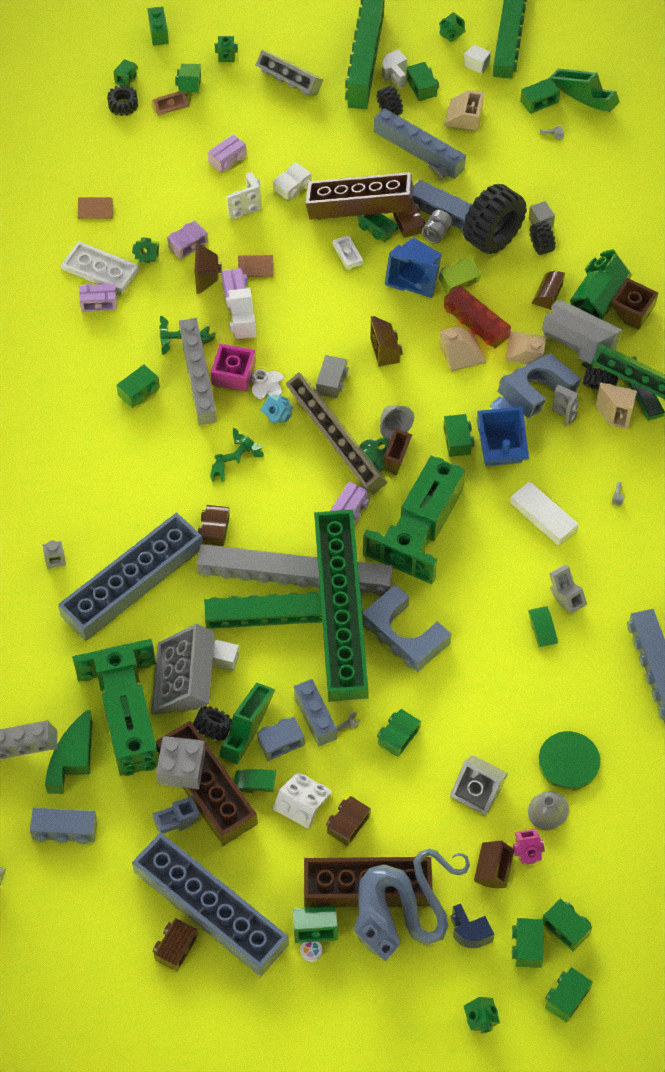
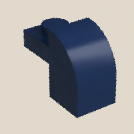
M461 903L453 906L452 915H450L454 927H456L454 928L453 937L460 945L467 948H479L493 942L495 934L486 916L470 922Z

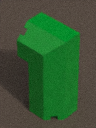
M614 249L601 252L599 259L594 257L584 269L587 276L570 299V305L601 320L604 319L612 307L610 302L625 279H630L633 275Z

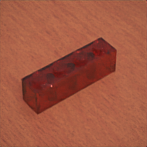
M457 286L444 297L445 310L455 316L461 324L466 325L472 333L481 337L487 345L496 349L510 337L511 326L462 286Z

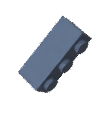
M313 679L295 685L294 698L318 747L336 740L337 728Z
M33 808L30 825L31 837L38 842H46L47 840H55L59 843L76 841L79 844L95 842L96 812Z

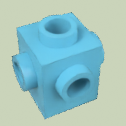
M268 395L260 411L268 416L269 421L277 424L290 419L294 406L283 396Z

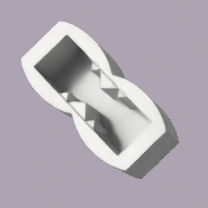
M294 163L286 172L280 174L273 181V190L289 201L292 198H296L300 191L308 188V181H312V174L300 164Z

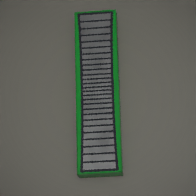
M628 382L630 388L637 391L635 398L647 421L665 416V411L655 394Z

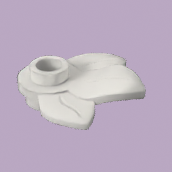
M263 369L256 370L252 375V383L254 384L252 387L253 394L258 399H263L266 394L280 396L281 387L278 383L284 379V376L277 371L266 372Z

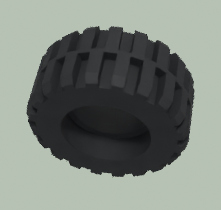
M493 184V186L487 187V190H483L480 196L475 198L474 203L470 205L469 211L465 215L462 229L465 240L486 254H493L503 250L512 241L513 237L518 234L517 232L521 229L522 222L525 220L527 205L524 198L504 184Z

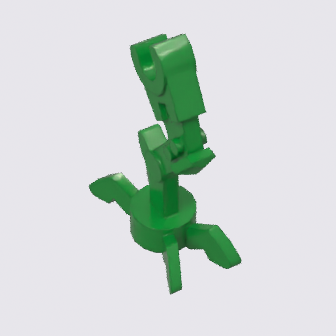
M160 316L162 355H165L170 349L169 339H181L180 330L168 332L167 326L169 321L165 317ZM209 326L200 331L203 345L213 341L216 336L215 332L207 334L210 331Z
M233 428L234 443L240 444V446L233 453L214 456L216 461L212 465L211 481L214 482L215 476L220 475L221 482H224V463L236 460L237 464H239L241 461L240 456L245 450L252 451L254 457H263L262 445H256L252 439L239 434V431Z

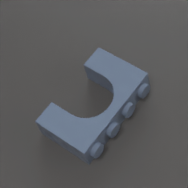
M549 353L539 357L532 363L529 362L521 369H516L513 373L503 376L499 381L500 385L497 392L513 406L522 407L523 414L527 418H531L541 412L546 398L535 390L529 382L544 383L554 391L560 385L576 392L582 379Z
M395 584L362 613L363 627L368 631L371 630L381 643H385L390 647L394 655H399L407 667L419 672L451 643L452 634L437 621L419 637L404 638L397 635L392 630L390 624L394 618L409 606V596Z

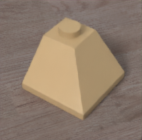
M458 326L440 331L439 344L451 372L486 363L474 333Z
M510 331L506 362L528 364L529 362L536 361L539 357H543L546 336Z

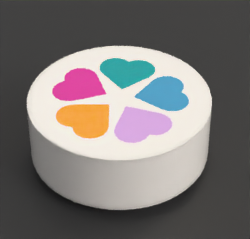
M318 941L303 942L301 945L302 958L307 962H315L320 959L322 955L321 944Z

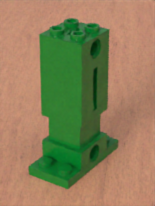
M431 455L401 506V518L396 527L391 525L385 536L376 531L366 529L363 535V555L385 565H392L394 569L433 584L436 579L437 559L430 554H425V548L430 540L435 542L464 488L465 469Z
M152 639L72 656L78 682L90 681L98 677L100 690H105V693H102V699L119 775L130 776L135 774V772L154 770L158 766L159 761L142 685H137L140 682L137 668H148L156 664Z

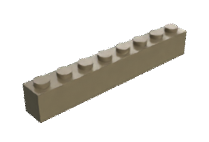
M300 372L286 383V386L365 489L373 495L388 483L310 381Z

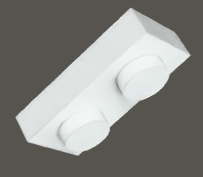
M349 235L333 240V246L346 270L363 265V259Z

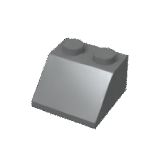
M471 755L465 760L450 797L487 815L499 795L508 773Z

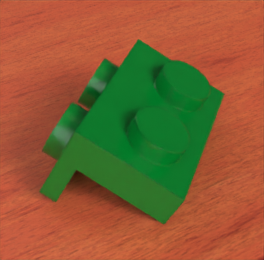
M359 214L357 216L359 227L363 231L367 230L376 240L380 239L384 243L398 230V225L383 214L364 216Z

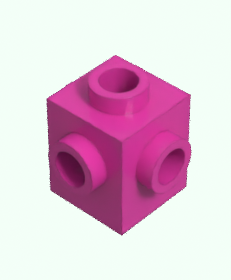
M536 829L515 832L516 844H513L515 857L518 856L521 863L534 864L536 861H541L542 852H545L543 840H540Z

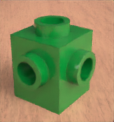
M454 12L439 22L440 35L450 42L466 32L464 19Z
M218 36V43H215V53H218V62H235V53H238V43H235L234 36Z
M141 237V240H137L136 244H133L132 254H135V259H139L140 263L156 261L159 258V242L151 241V238Z
M478 997L463 1005L471 1031L488 1033L493 1030L494 1026L500 1023L498 1010L493 998Z

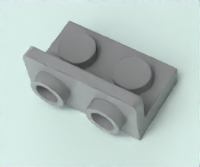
M558 385L554 393L552 410L559 415L565 416L564 425L568 427L571 421H575L578 414L576 411L579 406V401H577L578 393Z

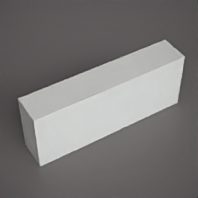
M530 481L511 496L510 504L558 546L578 531L579 524Z

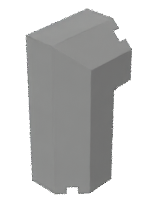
M562 300L555 302L551 307L553 309L552 313H547L542 326L544 335L575 350L576 353L578 352V358L591 364L601 343L614 350L617 348L622 332L621 329Z

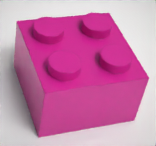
M220 344L211 369L212 385L247 392L256 364L255 350Z

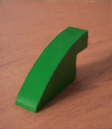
M558 68L549 77L561 91L590 107L611 112L620 102L616 91L604 90L602 88L597 72Z
M256 682L233 714L230 733L221 745L219 758L238 765L264 718L275 689Z
M86 710L70 725L58 742L57 749L54 750L47 769L45 781L47 794H64L65 775L90 774L93 722L91 710Z

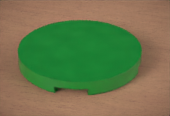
M572 731L558 732L550 736L541 746L539 768L545 779L552 785L576 790L589 785L597 776L600 767V754L596 745L585 735Z

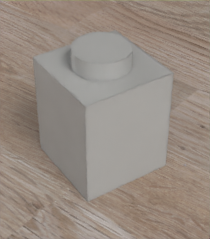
M545 201L530 206L528 218L532 224L546 221L549 223V226L554 227L555 214Z

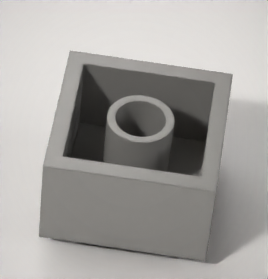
M163 736L156 771L158 784L199 789L206 752L204 741Z

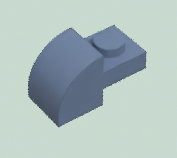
M191 796L172 803L170 808L153 813L152 817L159 833L164 834L175 829L182 831L190 827L198 820L200 813Z

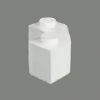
M250 288L229 290V298H226L227 309L230 308L232 317V322H229L230 333H234L235 339L257 337Z

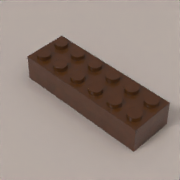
M411 172L308 181L306 208L309 220L353 217L359 214L372 215L412 211L414 195Z
M191 721L165 735L166 737L204 741ZM163 737L155 741L159 755ZM204 741L206 752L199 789L182 788L188 797H193L199 813L222 846L256 826L258 824L257 813Z
M416 857L304 858V908L323 906L359 907L358 890L360 879L369 868L380 865H388L403 870L410 878L417 899V906H430L416 879L413 863ZM424 857L421 867L433 891L431 857ZM387 887L385 896L388 907H403L398 890L394 887Z

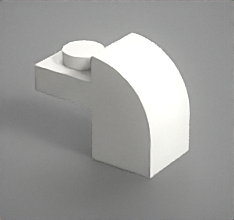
M397 49L384 57L382 76L384 81L391 79L392 83L396 84L399 89L405 87L406 74L404 72L407 71V58Z

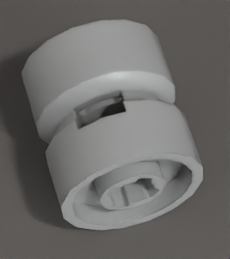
M435 210L422 228L423 236L430 242L439 243L453 224L451 216L443 210Z

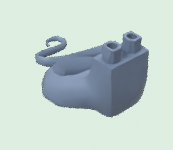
M431 848L419 852L413 860L416 879L437 918L438 925L431 932H427L421 927L417 899L410 878L403 870L388 865L369 868L359 883V915L354 925V931L358 939L370 952L384 961L394 954L399 947L400 940L385 896L386 888L394 887L398 890L403 906L405 925L412 939L426 946L443 940L448 928L446 912L430 888L423 874L421 862L424 857H434L450 874L460 876L466 874L470 867L468 856L464 853H457L452 857L462 856L465 858L466 865L460 870L454 869L437 851Z

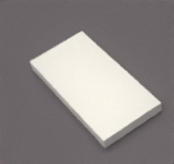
M80 241L77 242L61 264V270L98 285L103 283L115 284L116 292L120 294L124 293L140 270L137 264Z

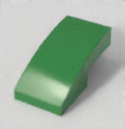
M548 606L528 610L538 648L558 644Z
M237 770L234 783L241 792L253 793L256 790L273 793L276 770Z

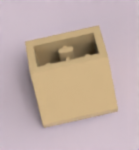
M467 90L450 99L444 126L478 131L484 103V92Z
M600 383L596 408L610 426L628 429L637 391L612 384Z

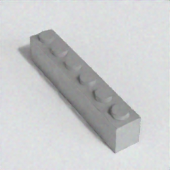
M197 318L179 320L180 335L198 425L217 422L216 409Z

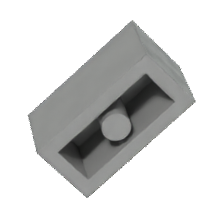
M325 355L316 382V390L320 395L337 399L339 392H343L345 384L343 379L344 377L347 378L349 373L347 359Z

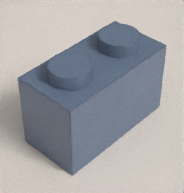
M294 717L282 719L278 724L271 727L266 726L257 733L258 743L268 761L305 745L304 735Z

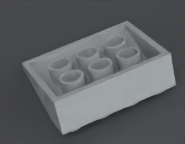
M194 624L158 642L151 714L157 715L196 710L209 704L214 646L213 631L199 624Z

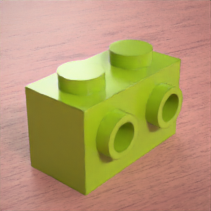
M472 257L468 259H460L452 266L447 265L443 267L438 278L449 296L478 283L481 273Z

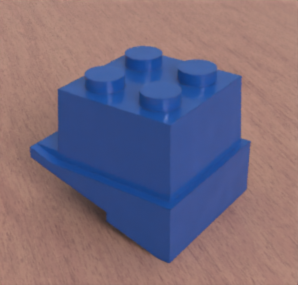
M415 238L410 239L402 246L398 245L389 253L384 284L401 291L408 290L432 298L434 296L442 254Z
M522 407L481 410L477 412V426L485 466L522 463L523 460L529 459Z

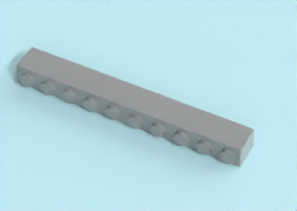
M200 544L197 571L198 574L203 576H220L225 579L238 578L244 581L256 580L262 583L274 582L281 585L292 584L300 587L310 586L320 589L317 557ZM358 562L361 594L373 593L379 596L384 595L391 588L393 566Z

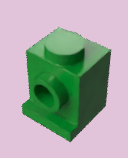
M124 59L113 71L115 83L123 85V87L128 85L130 88V83L137 77L136 71L138 66L134 62Z

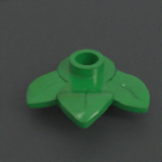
M380 438L376 441L372 439L363 441L359 446L374 463L379 472L385 469L382 460L389 441L385 438ZM380 445H385L383 449H379Z

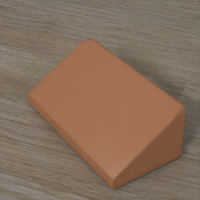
M179 91L152 100V105L157 115L189 106L185 92Z
M78 197V219H113V198Z
M273 255L238 256V268H241L243 275L247 274V277H273Z

